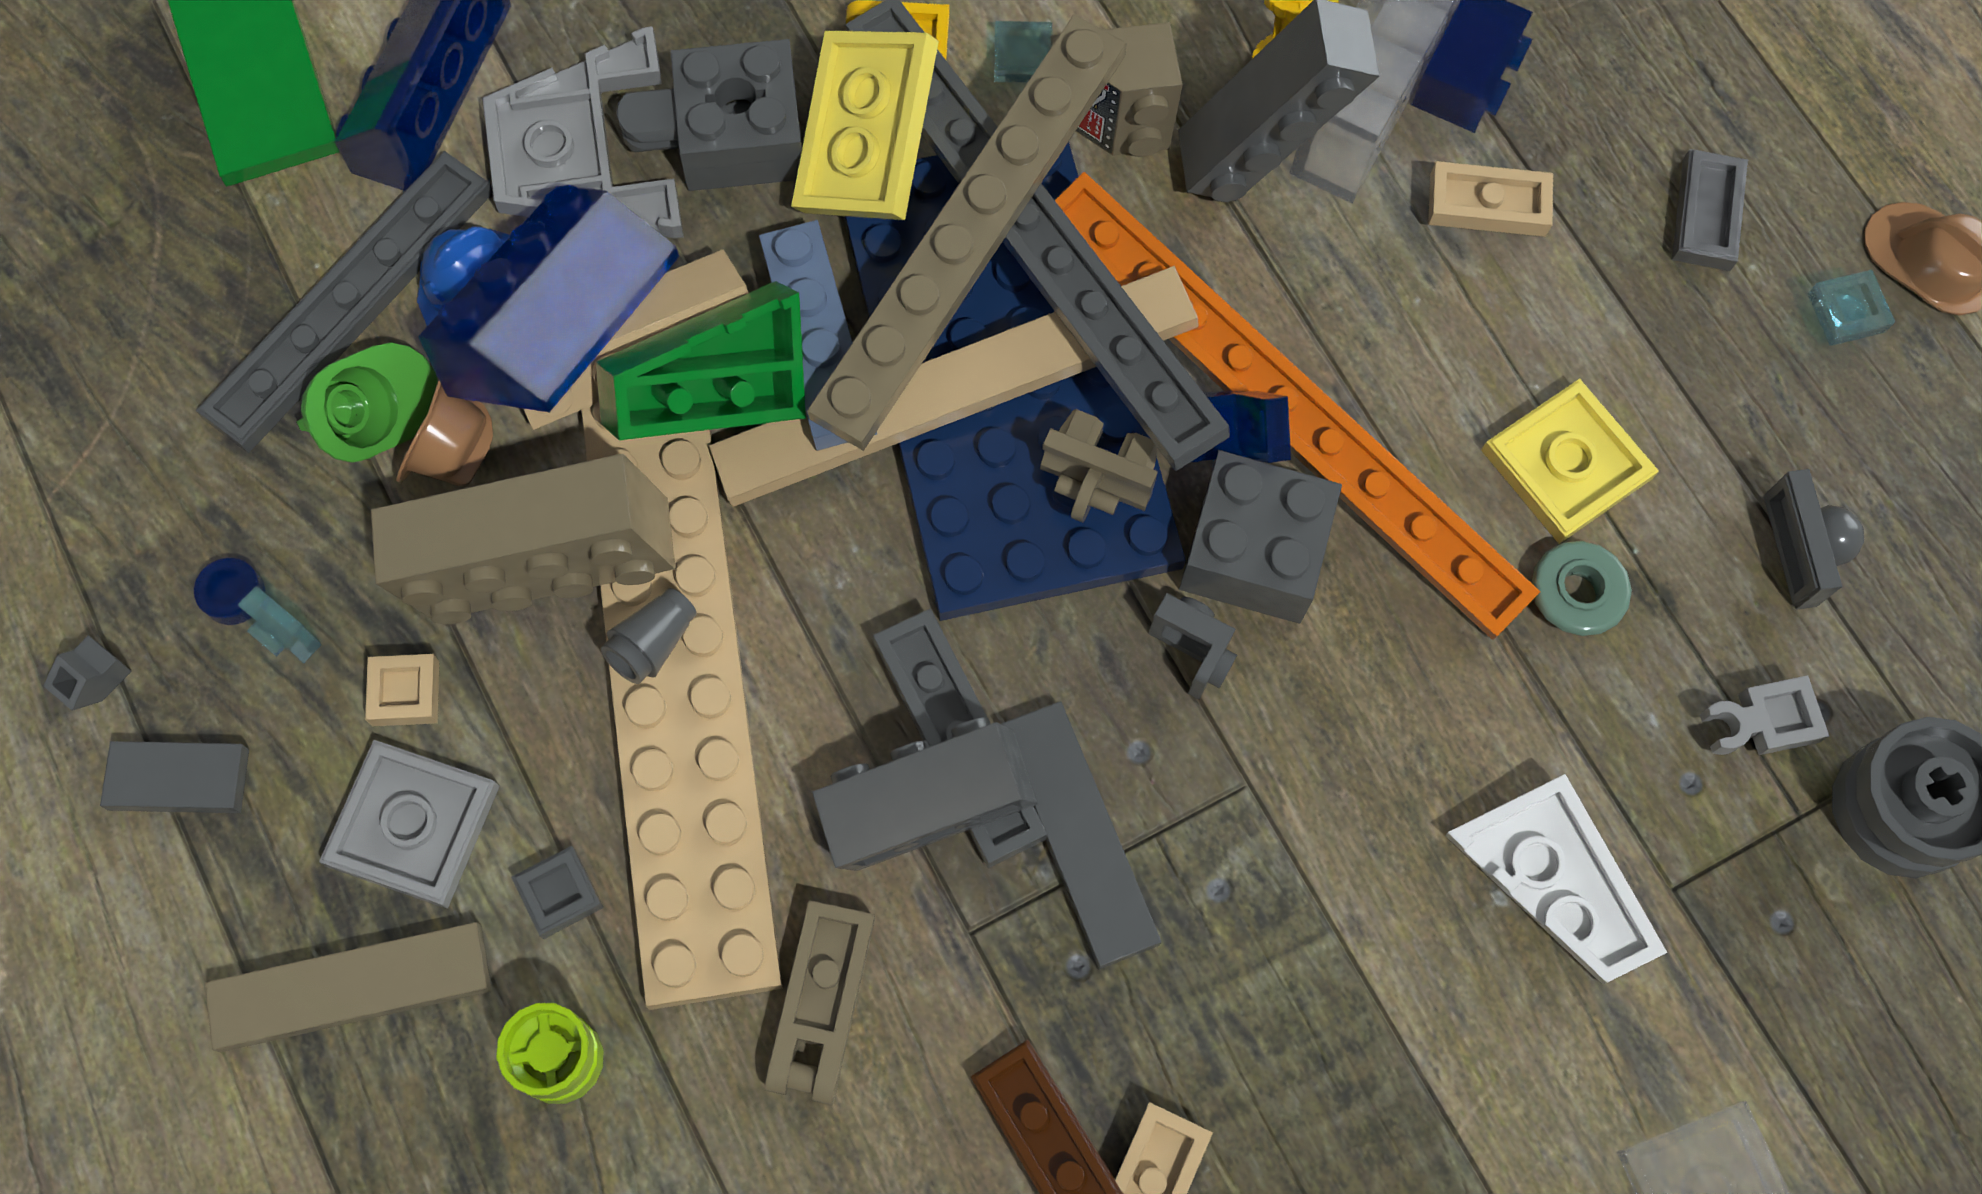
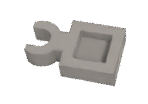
M1808 675L1749 687L1738 695L1742 706L1731 701H1720L1714 703L1700 714L1702 722L1720 719L1730 727V737L1719 739L1710 746L1712 753L1718 755L1734 752L1750 738L1754 740L1758 755L1820 743L1829 737Z

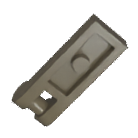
M809 900L768 1068L765 1091L786 1095L788 1089L813 1094L812 1101L833 1105L875 923V914ZM798 1042L823 1047L819 1066L795 1061Z

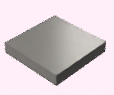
M373 740L319 862L325 867L448 909L500 786L491 779Z

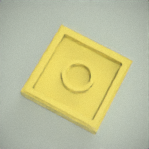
M1578 379L1488 440L1481 449L1558 544L1648 483L1659 472L1581 379Z

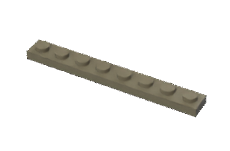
M1073 14L807 410L811 421L859 449L865 450L1125 57L1127 42Z

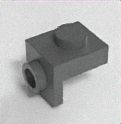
M1166 593L1154 615L1149 635L1203 662L1188 693L1200 700L1208 683L1220 689L1230 671L1237 654L1227 648L1236 629L1215 619L1214 612L1202 602L1190 597H1181L1179 600Z

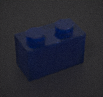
M1461 0L1423 74L1411 106L1475 133L1485 112L1494 116L1497 115L1511 86V83L1502 79L1506 68L1518 72L1533 41L1532 38L1523 35L1533 12L1506 0Z

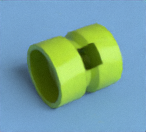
M535 1003L519 1010L505 1023L498 1038L496 1058L503 1077L515 1089L548 1104H567L583 1097L596 1084L603 1069L604 1050L598 1034L573 1011L555 1003Z

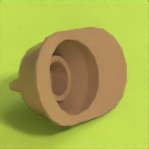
M1909 202L1886 205L1871 216L1864 230L1865 247L1872 261L1881 270L1941 312L1961 316L1976 313L1982 309V221L1966 214L1945 216L1923 204Z
M452 343L446 356L429 412L416 433L398 471L396 481L402 483L411 472L456 486H466L472 481L490 449L493 439L492 419L485 405L450 378L456 351V344Z

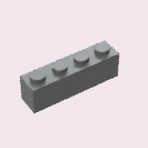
M1313 0L1178 130L1188 193L1210 196L1220 202L1237 201L1246 195L1247 191L1270 171L1278 167L1285 158L1308 138L1314 136L1324 124L1345 106L1352 103L1355 97L1380 77L1368 10L1328 0Z

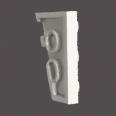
M1565 774L1447 832L1446 837L1602 984L1616 979L1667 953Z

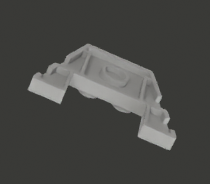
M653 26L644 27L632 32L633 40L611 50H608L603 45L586 52L585 61L558 73H555L553 68H550L483 97L493 196L499 213L668 238L684 237L674 178L613 187L601 94L608 91L662 84Z

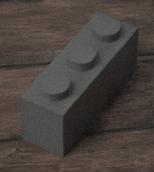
M987 717L978 718L952 728L953 738L931 747L928 741H918L893 750L890 753L892 761L873 769H870L869 765L865 763L857 764L834 772L830 776L833 784L812 791L835 868L859 871L1038 805L1014 730L997 722L991 724Z

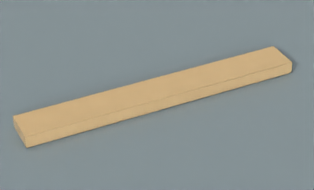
M1175 266L1121 286L1163 341L1198 328V316ZM1053 312L922 363L877 430V435L873 436L864 451L849 442L817 451L807 414L805 419L763 424L711 444L709 447L727 499L732 507L1084 372L1096 367V365L1056 312Z

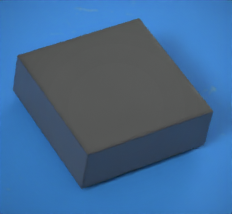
M573 846L511 877L539 936L543 939L604 908Z

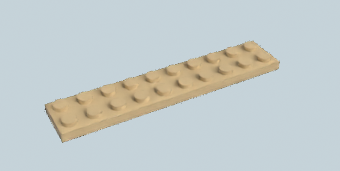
M598 401L594 405L582 409L587 461L623 453L668 498L676 568L656 573L652 581L644 584L622 585L614 582L600 585L606 642L608 641L607 631L656 597L661 596L668 588H673L682 593L693 604L697 615L690 622L656 677L647 676L640 684H634L623 678L609 665L646 1007L649 1010L783 989L716 465L709 445L713 444L711 430L619 441L601 425Z

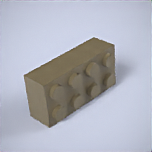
M623 453L371 509L376 585L439 624L462 623L471 618V613L492 608L499 611L523 610L532 605V600L553 595L560 598H579L591 594L595 586L614 582L622 585L644 584L652 581L656 573L676 569L668 498Z

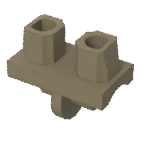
M1075 409L1059 431L1050 428L1043 444L1045 452L1040 467L1041 470L1059 476L1054 492L1076 500L1071 518L1083 523L1091 507L1114 515L1119 501L1145 511L1158 471L1154 470L1158 450L1156 445L1148 437L1138 433H1127L1118 455L1096 447L1102 434L1104 423L1093 415Z

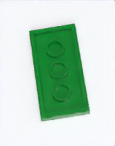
M168 0L218 173L226 187L342 152L294 0Z

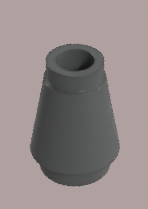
M668 588L661 596L656 597L607 631L608 641L601 647V653L618 674L634 684H640L647 676L654 678L661 670L690 622L697 615L696 609L682 593L673 588Z

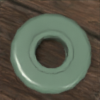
M1573 541L1555 546L1545 552L1534 567L1531 582L1541 591L1534 600L1546 620L1568 633L1580 636L1602 634L1618 625L1629 609L1632 589L1628 573L1618 558L1600 545L1585 541ZM1575 575L1589 581L1595 590V602L1585 604L1577 602L1570 597L1565 588V578Z

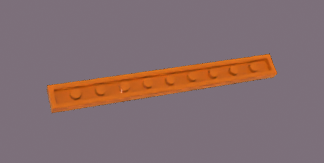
M1083 172L1055 200L1120 286L1175 266L1198 316V328L1169 338V340L1316 477L1342 484L1339 498L1492 640L1495 639L1541 592L1087 173Z

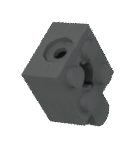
M789 39L670 50L674 88L626 93L618 104L617 118L625 144L633 152L679 148L688 191L795 181L797 178L802 144ZM736 99L747 100L750 102H734L726 105V103H728L729 101Z

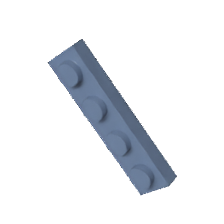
M818 220L761 234L759 237L771 282L777 281L799 292L805 409L816 450L848 443L841 437L811 421L807 412L852 345V339Z

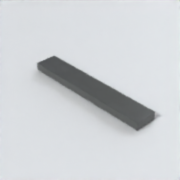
M444 151L196 410L203 420L249 454L303 396L313 377L327 365L334 363L420 272L423 254L432 239L448 230H459L493 194L490 183Z

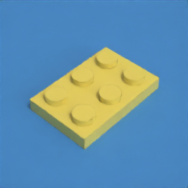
M824 32L791 207L809 214L905 220L937 54L938 40L924 32Z

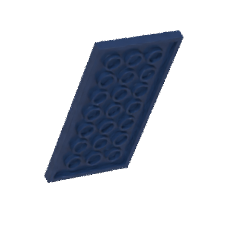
M1069 142L1041 182L1054 200L1079 177ZM938 155L916 159L905 220L844 216L868 319L959 186V183ZM1003 242L922 363L1055 312ZM1097 367L898 443L940 621L1184 568L1186 560L1157 456L1154 470L1158 471L1145 511L1119 501L1114 515L1091 507L1083 523L1071 518L1076 500L1054 492L1059 476L1040 469L1045 452L1043 444L1050 428L1059 431L1075 409L1093 415L1104 423L1103 431L1096 447L1118 455L1127 433H1138L1150 438Z

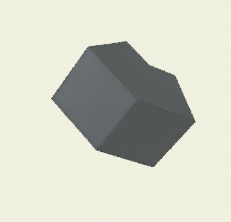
M88 635L74 650L57 655L43 686L73 711L102 702L132 671Z

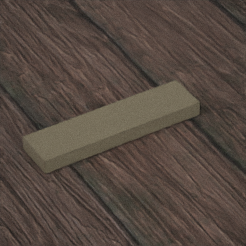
M477 922L205 982L212 1050L220 1053L492 992L482 926Z

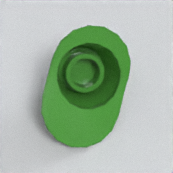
M396 343L371 346L327 365L313 377L302 396V418L297 421V425L300 430L309 432L318 447L334 459L350 463L370 459L415 437L430 409L438 383L436 373L426 357L410 346Z

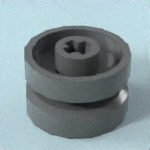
M1925 717L1902 723L1885 733L1882 737L1860 748L1843 762L1832 785V813L1843 840L1862 861L1888 875L1915 879L1942 872L1958 865L1960 862L1982 855V734L1956 720Z

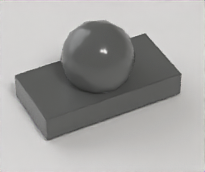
M1810 469L1788 471L1765 494L1764 501L1792 604L1797 610L1817 607L1843 587L1837 566L1851 562L1859 554L1864 543V527L1857 515L1845 507L1827 505L1820 508Z

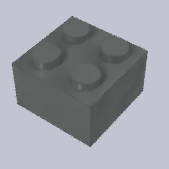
M1219 450L1209 479L1179 590L1300 624L1314 598L1342 484Z

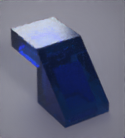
M1262 391L1203 392L1229 425L1230 437L1191 462L1216 459L1219 450L1265 463L1291 460L1288 396Z

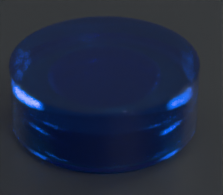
M223 558L210 563L200 572L194 585V598L199 608L215 622L224 625H236L251 619L260 610L265 599V585L261 576L245 561L237 558Z

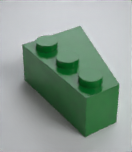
M777 281L772 282L596 361L601 425L620 441L805 419L799 292Z

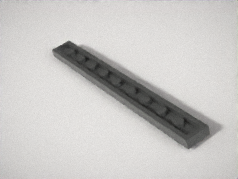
M885 0L845 24L847 31L924 32L900 0ZM937 49L921 134L960 184L998 127ZM1041 183L1002 242L1174 471H1177L1230 437L1229 425Z

